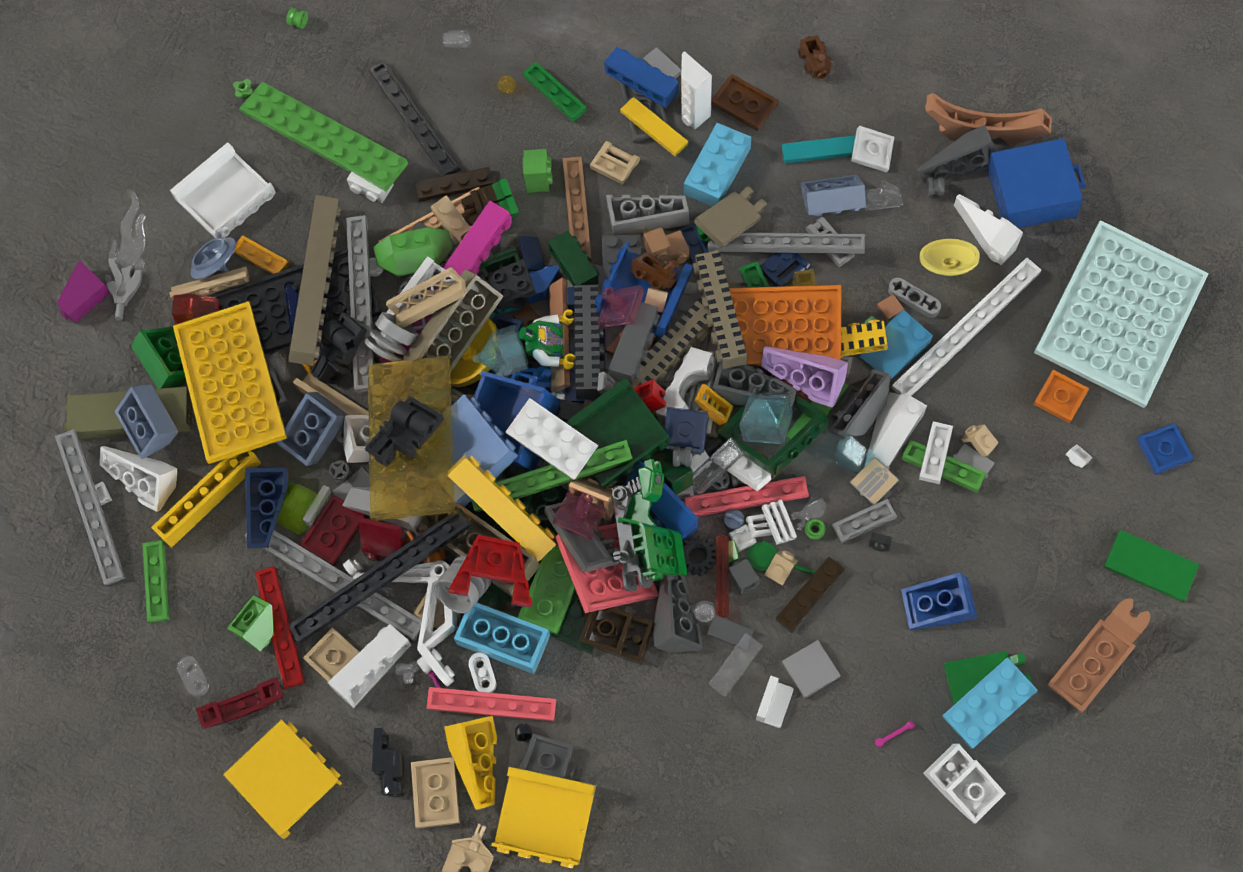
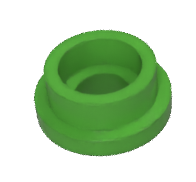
M812 519L806 523L805 533L809 538L817 540L824 536L826 527L821 520ZM817 527L819 531L814 533L811 529Z

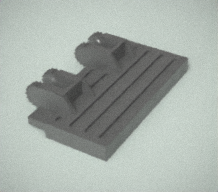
M574 500L545 507L544 513L583 573L620 563L619 560L613 558L616 557L613 556V553L621 551L618 548L611 549L615 545L613 539L603 540L604 536L598 529L601 521L599 518H593L595 515L593 509L584 510L580 501L574 502Z

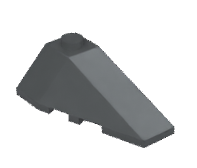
M986 125L967 132L919 167L918 172L923 183L927 182V178H933L934 180L938 178L946 179L948 175L958 174V176H964L965 172L975 170V173H980L988 170L991 153L996 151Z
M721 362L719 363L713 385V391L732 405L792 408L797 389L777 378L767 376L763 373V370L755 369L748 364L723 369Z

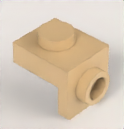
M985 424L970 426L961 439L963 443L971 442L982 457L988 456L998 444V441Z
M780 550L774 556L765 575L783 585L798 560L794 558L795 556L792 553Z

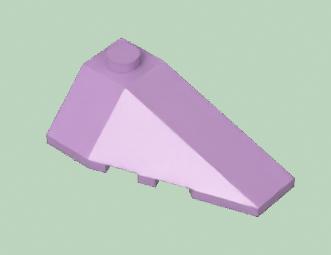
M764 347L761 366L779 379H784L792 384L793 388L797 389V391L801 390L807 394L808 398L813 402L834 407L845 382L848 362L827 356Z

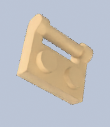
M606 141L591 162L590 169L623 185L634 167L638 165L640 157L637 155L632 156L614 147L611 142ZM607 153H611V154H613V155H615V156H617V157H619V158H621V159L627 161L628 164H626V163H624V162H622V161H620V160H618V159H616V158H614V157L608 155Z

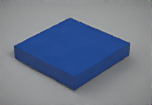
M1175 423L1137 438L1155 475L1194 459Z

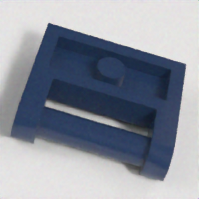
M775 253L762 263L760 268L763 275L775 287H787L802 272H807L811 265L798 253ZM794 264L798 265L782 280L778 278Z

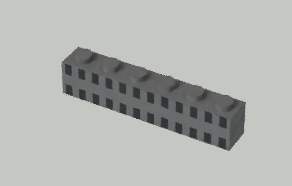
M574 285L576 399H597L601 396L597 388L599 373L604 372V361H600V356H604L603 344H599V338H603V326H599V321H603V316L596 312L597 305L594 304L598 295V285Z

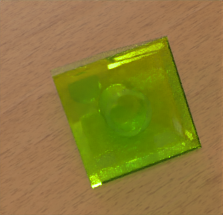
M287 483L288 488L276 523L301 535L307 526L303 518L318 494L300 484Z

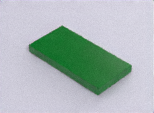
M1119 530L1103 568L1183 603L1186 600L1200 564Z

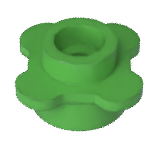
M249 79L234 82L233 87L236 90V97L247 98L253 93Z

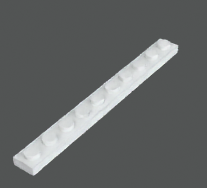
M1026 258L892 385V389L898 394L912 396L1026 288L1042 270Z

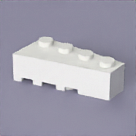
M389 624L387 627H383L378 632L377 637L367 644L361 652L327 683L354 708L405 653L411 644L407 638Z

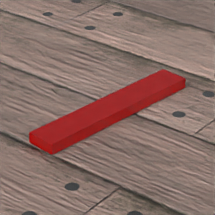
M273 566L254 572L261 599L272 605L274 635L271 637L283 687L288 689L304 684L306 682L294 636L289 627L290 621L277 570Z

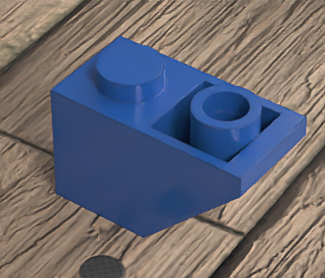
M558 265L546 266L538 271H529L536 294L528 297V304L548 299L550 295L549 285L560 278Z

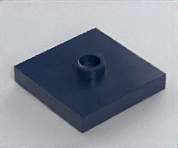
M667 407L665 431L671 440L669 441V446L665 449L674 450V446H679L680 448L691 446L692 452L704 453L708 411Z

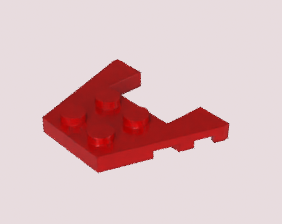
M478 535L451 583L448 593L467 596L471 576L514 584L511 605L530 608L532 606V598L529 595V584L525 576L520 543Z

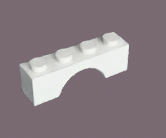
M691 347L688 354H685L680 369L675 372L673 382L666 389V394L663 398L667 402L666 407L656 411L660 423L665 424L667 407L688 409L687 404L683 401L684 394L694 383L709 380L717 365L712 353Z

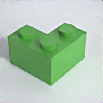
M546 149L524 150L523 173L527 193L550 192L549 184H553L551 173L552 161L551 156H547Z

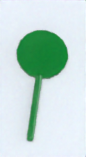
M758 542L750 547L747 559L753 569L766 572L777 550L768 542ZM795 565L793 567L794 569L806 573H815L814 570L807 569L798 565Z

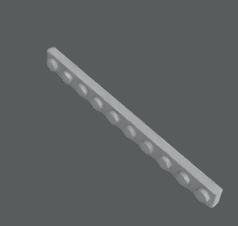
M365 215L346 218L351 317L367 330L353 357L354 390L356 393L376 390L374 351L365 344V339L367 336H371L370 331L373 330L368 224Z
M275 530L273 531L269 547L263 548L334 593L355 580ZM374 593L357 605V607L386 625H392L397 631L413 641L420 634L421 619L378 593Z

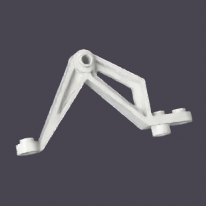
M349 559L343 564L353 579L364 574L361 571L363 569L362 565L356 559L354 561ZM436 561L415 565L392 582L428 583L417 647L422 657L417 660V663L426 674L433 670L438 678L448 687L454 682L453 676L455 674L448 665L444 666L440 661L442 657L437 650L434 649L432 651V649L458 628L457 612L444 605L445 623L433 632L438 599L434 591V585L450 566L444 561Z

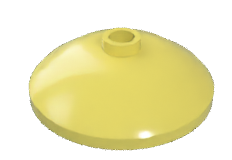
M959 239L936 240L925 245L920 251L921 264L930 272L943 276L965 274L975 268L980 259V253L974 245Z

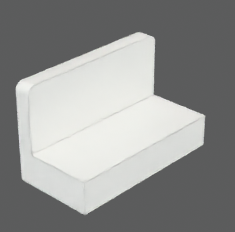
M770 676L756 720L780 728L794 689L778 683L779 678Z

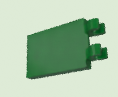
M1007 651L943 664L953 706L1008 657ZM1024 653L1008 657L1015 666L1024 665V662H1026ZM1024 674V676L1031 682L1030 674Z

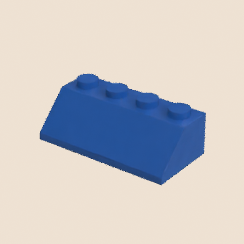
M641 462L635 467L636 470L625 480V486H628L627 482H632L633 479L636 480V477H639L638 469L645 467V464ZM663 482L662 496L657 502L651 503L649 515L657 526L678 531L681 534L683 544L684 540L689 539L698 531V517Z

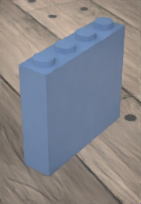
M465 394L442 414L444 417L443 422L419 450L415 448L417 454L452 499L463 507L472 499L447 475L448 471L465 454L469 457L474 456L481 464L479 467L484 471H490L495 478L518 456L514 451L516 448L514 444L508 439L505 440L502 437L504 432L497 425L494 426L491 423L493 420L486 411L482 412L480 410L481 404L474 397L470 399Z

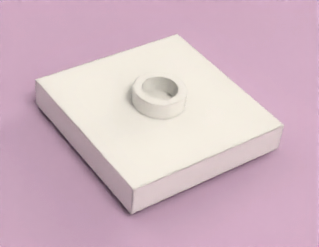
M859 126L856 132L851 161L887 173L890 167L895 137Z

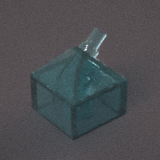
M516 324L493 331L482 352L473 356V361L475 363L480 362L503 376L528 369V359L522 341L519 338Z
M749 394L739 425L744 441L784 444L793 415L789 396Z

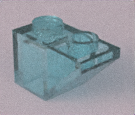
M847 433L845 439L841 438L837 445V451L834 456L837 458L836 465L858 474L866 460L868 450L852 435Z

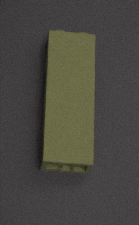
M187 387L154 389L178 432L191 431L192 401L189 389ZM128 391L68 396V402L65 404L67 421L64 422V431L67 432L75 429L79 439L128 436L114 412Z

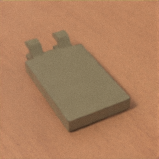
M747 186L740 194L734 191L696 217L694 223L722 248L759 222L762 217L760 214L765 211L764 207L767 206V203L761 199L755 205H752L748 200L751 199L750 195L754 190Z

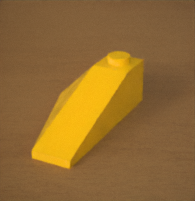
M493 716L445 726L448 748L475 809L479 810L495 805L496 779L493 776V765L496 764L494 745L497 744V734Z

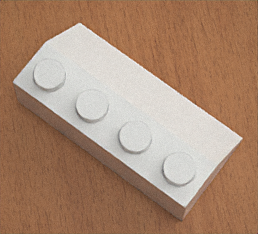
M684 51L682 53L681 71L682 121L695 130L711 116L712 75Z

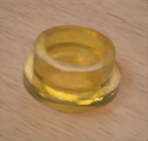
M504 75L499 79L497 86L500 92L508 94L515 90L516 82L511 76Z

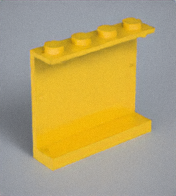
M281 719L223 775L281 838L285 839L291 834L288 831L290 827L336 783L338 785L342 783L338 779L341 775L333 767L328 769L324 765L327 760L318 751L314 754L309 749L312 746L311 743L304 736L300 739L295 734L298 731L291 722L286 724Z
M509 767L507 773L509 779L495 842L491 846L497 847L496 851L509 854L510 850L516 851L518 856L530 859L531 855L538 856L539 861L545 863H552V860L560 861V866L573 868L574 865H579L596 785Z

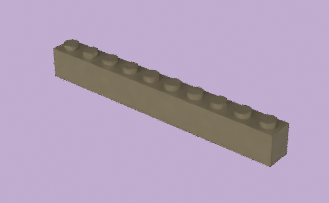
M315 195L288 362L313 366L314 358H318L320 346H316V341L321 342L322 330H318L319 325L323 326L325 314H321V309H326L327 298H323V296L328 294L330 283L326 282V278L330 279L332 267H328V264L333 263L334 252L331 251V248H335L337 238L333 236V233H337L339 222L335 221V219L340 218L341 207H337V198Z

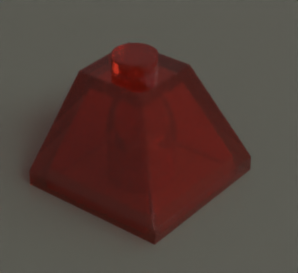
M191 293L173 295L172 316L175 324L177 325L219 311L220 299Z

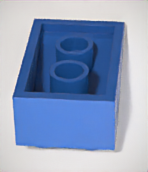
M961 572L901 589L910 630L956 624L977 618L969 579Z

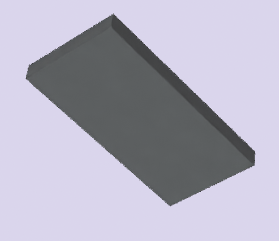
M619 81L624 105L634 97L668 124L663 106ZM628 119L633 143L653 140L652 137Z

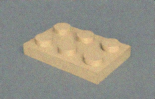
M453 757L411 762L416 829L460 824L456 768Z

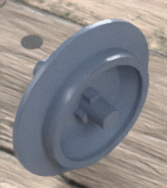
M231 237L215 238L206 243L192 259L191 276L199 280L210 276L216 271L228 272L229 269L225 265L236 248V241Z

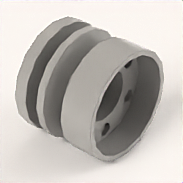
M382 312L375 323L381 332L371 330V336H367L365 344L382 358L400 363L403 359L402 355L407 353L406 348L402 344L412 346L418 336V332L410 325L404 328L397 326L396 316Z
M465 556L457 557L434 585V591L438 599L446 607L457 613L470 612L491 585V579L471 576L467 596L448 593L451 583L466 558Z

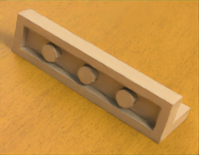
M245 266L171 287L172 292L169 293L176 307L211 298L210 295L251 282L248 269Z
M450 267L388 300L386 306L396 314V325L404 328L466 296V281ZM450 275L455 279L452 282L443 281L444 278ZM431 285L439 286V289L432 291L427 290V287ZM414 294L423 295L420 299L411 298ZM406 303L407 305L399 309L395 304Z
M309 373L303 381L296 378L293 382L297 391L304 396L306 393L319 392L348 415H367L372 418L370 412Z

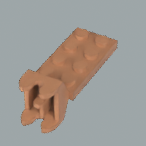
M1131 598L1120 602L1105 621L1102 619L1098 621L1047 684L1050 689L1081 713H1083L1136 647L1133 642L1150 621L1149 611L1141 612L1137 617L1133 612H1130L1134 601Z

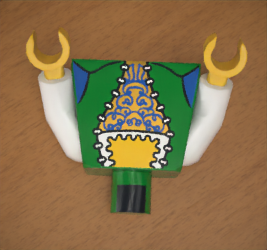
M566 310L563 316L556 314L536 319L531 325L520 329L519 338L526 341L527 354L533 356L542 366L560 367V365H563L567 370L573 368L575 356L573 354L563 356V325L559 324V322H563L565 325H570L574 318L568 319L566 316L572 315L573 311Z

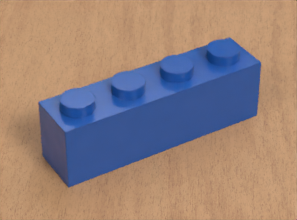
M616 47L604 62V70L607 75L665 108L669 106L679 93V82L674 77L667 76L657 67L646 64L643 59L632 56L625 49L622 50Z

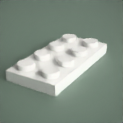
M530 398L506 430V434L572 480L576 479L598 447L597 444Z

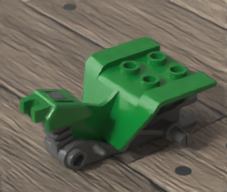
M653 459L645 461V467L638 469L639 477H636V480L633 479L632 482H627L628 486H618L612 492L621 552L615 551L613 556L616 557L613 558L623 564V584L625 590L630 592L637 591V575L641 587L644 588L652 587V581L661 580L664 575H687L681 534L676 530L656 526L649 516L651 503L657 502L662 496L664 482L660 461L654 462Z

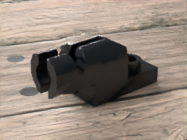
M374 728L372 772L375 775H382L380 777L381 794L391 797L402 796L403 785L396 781L404 778V757L399 750L385 749V747L389 746V735L386 734L383 728Z

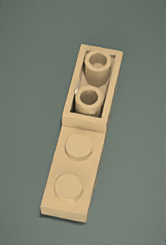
M446 195L430 208L441 221L443 228L449 230L450 237L459 246L472 226L468 225Z

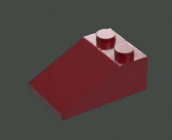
M364 518L359 520L361 549L368 560L379 562V559L384 560L411 541L401 526Z

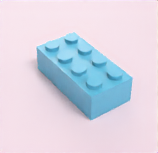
M716 123L684 182V195L710 206H714L724 199L751 149V136Z
M476 603L470 612L464 614L454 640L458 646L477 653H484L492 659L535 674L550 638V633L548 629Z
M1007 657L943 714L942 717L962 740L973 749L1038 690Z

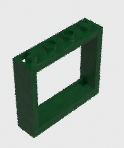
M795 395L793 407L810 417L811 420L770 460L737 439L768 407L743 406L717 431V434L723 440L725 446L729 445L770 473L771 478L774 479L806 447L810 446L820 433L824 432V429L828 426L826 413L798 395Z

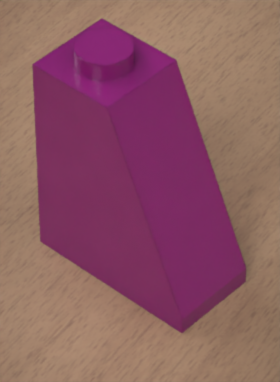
M81 261L77 263L57 301V305L61 308L59 313L66 320L70 318L74 323L79 321L110 294L105 284Z

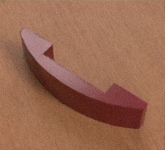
M275 677L257 684V688L234 697L198 707L196 712L202 729H206L255 713L279 701L284 696L278 678Z

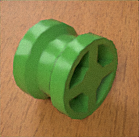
M293 7L290 8L286 19L287 25H295L299 29H304L307 24L308 13L303 10L298 11Z

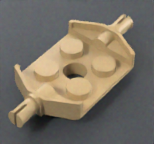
M478 824L472 838L452 840L453 844L442 872H459L463 867H469L471 872H489L494 856L482 843L486 826Z

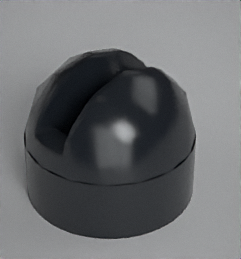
M520 723L516 726L515 737L517 741H527L532 738V729L528 724L525 723L523 725V723Z

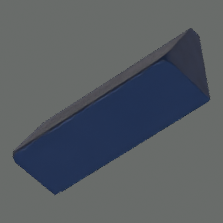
M518 236L522 256L528 271L542 270L545 265L538 237Z

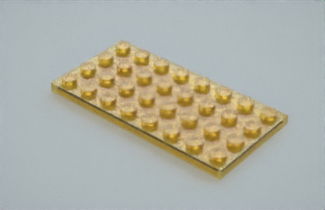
M449 356L368 365L369 443L380 431L379 427H384V421L390 420V414L394 405L400 400L405 402L409 396L437 411L444 417L443 422L419 450L415 448L417 457L414 460L396 451L395 458L391 464L384 466L377 462L375 457L369 453L371 520L455 512L454 481L447 476L448 471L453 467Z

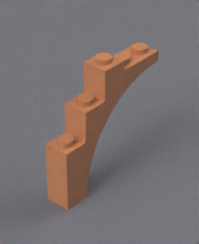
M934 93L927 95L926 113L940 124V132L949 140L960 138L967 132L986 125L991 140L1001 137L1010 146L1051 134L1052 117L1042 108L1009 114L983 113L955 106Z

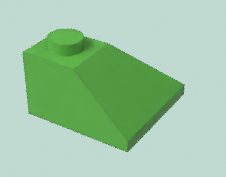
M253 595L227 629L253 648L261 651L268 646L271 637L274 635L272 605Z

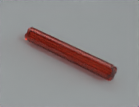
M718 535L716 537V615L722 618L729 615L728 536Z

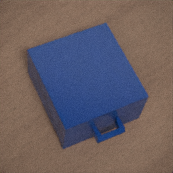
M1064 138L991 153L987 171L1001 218H1005L1017 228L1067 218H1077L1083 200L1080 189L1086 187L1080 165L1072 166ZM1075 172L1077 173L1079 183L1077 182Z
M481 371L480 375L482 377L474 398L481 404L480 410L482 412L486 411L493 419L491 423L494 426L497 425L504 432L502 437L505 440H510L516 447L514 451L518 456L509 466L529 472L536 470L540 457L506 434V430L529 398L555 416L561 401L545 388L535 386L537 382L536 376L514 371L510 379ZM519 377L529 379V384L518 381Z

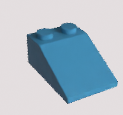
M904 309L885 327L888 350L860 355V358L872 369L888 373L890 375V382L930 345L933 337L930 332Z

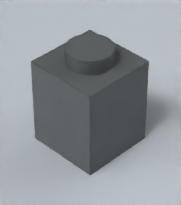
M748 559L743 561L737 560L730 565L728 575L740 595L759 586L760 579Z

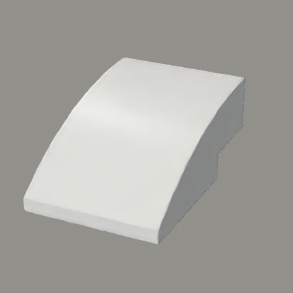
M952 744L923 773L974 824L1006 794L978 761L973 760L960 744Z

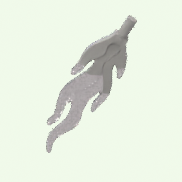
M131 191V207L120 224L122 236L120 251L116 257L118 243L116 240H113L108 258L115 282L107 274L106 284L116 305V320H123L124 307L128 305L141 285L142 271L145 264L143 259L139 260L145 246L143 230L145 215L143 213L136 220V236L134 239L132 237V224L139 208V200L134 191ZM136 265L134 274H133V276L131 277V274H132V271H133V269H134V266Z

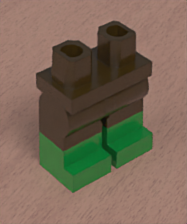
M506 178L492 185L470 191L469 196L461 199L464 211L474 208L476 212L467 216L470 226L474 224L489 201L509 211L512 218L518 217L519 214Z

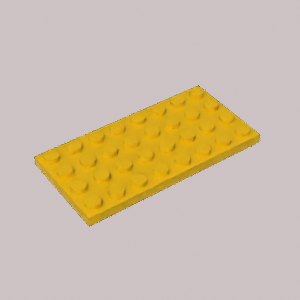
M248 301L174 325L173 328L208 464L287 439L250 302Z

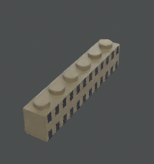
M717 250L696 255V263H693V270L695 275H699L700 280H697L699 292H703L704 295L702 298L703 308L708 310L709 315H706L708 327L713 329V333H711L713 345L717 344L718 350L715 351L717 362H721L723 369L747 364V353L720 252Z
M703 296L648 351L645 361L640 363L641 372L639 378H635L633 385H631L633 388L652 379L657 384L664 382L669 372L680 365L682 358L685 354H688L690 348H694L698 341L701 342L705 339L711 327H708L706 315H709L708 310H704L702 305Z

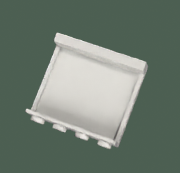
M228 142L170 190L175 200L214 238L227 237L235 227L241 225L248 216L257 212L261 205L271 200L274 194H276L272 183H267L235 153L233 147Z

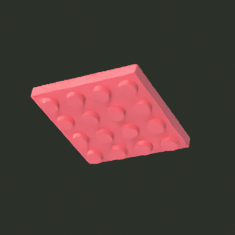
M617 523L599 526L598 529L604 536L603 540H614L615 545L611 549H620ZM559 534L555 537L585 613L653 599L659 595L653 581L652 587H641L638 575L636 576L637 591H626L623 584V564L621 562L617 565L583 573Z

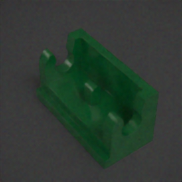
M515 247L489 256L485 262L482 261L480 269L486 280L489 279L488 274L520 260Z

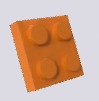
M1052 370L1033 405L1070 424L1090 388Z

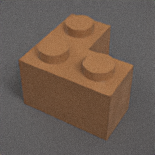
M662 227L643 234L645 252L666 265L671 260L681 264L690 259L689 247L680 230L665 235Z

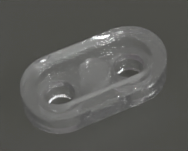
M191 656L182 658L178 662L177 670L187 691L196 697L203 696L209 689V682L199 662ZM192 665L193 669L187 672L188 666ZM201 683V688L196 690V685Z

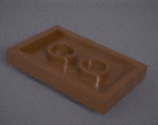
M731 74L711 99V105L758 131L776 108L779 100Z

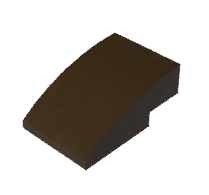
M613 607L592 611L588 614L579 642L642 665L653 633L654 622Z

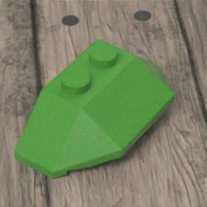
M426 227L389 235L375 245L373 249L377 266L401 277L416 273L427 256L440 266L448 254L452 252L453 246L449 230Z

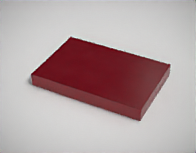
M334 494L299 544V546L332 566L336 565L360 529V518L366 519L368 517L366 514L344 507V500Z

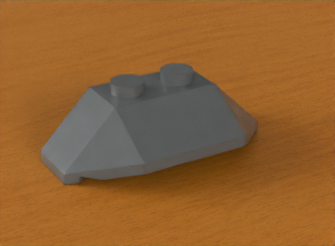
M873 369L868 375L852 383L828 414V431L844 438L864 435L887 404L890 375Z

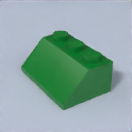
M165 327L140 330L131 347L157 388H175L185 383L186 377L174 328Z

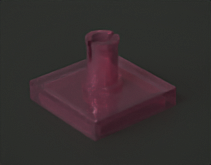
M641 286L620 289L606 288L603 291L604 294H602L605 302L597 323L601 327L634 323L644 289Z
M568 492L554 517L553 523L591 540L606 508L593 503L591 495L586 500V493L581 494L579 497Z

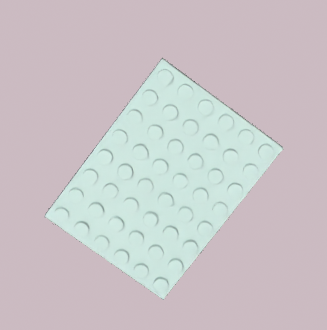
M1100 220L1034 353L1144 408L1154 391L1209 273Z

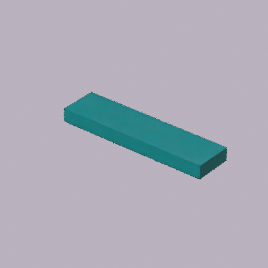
M856 135L781 144L784 164L852 156Z

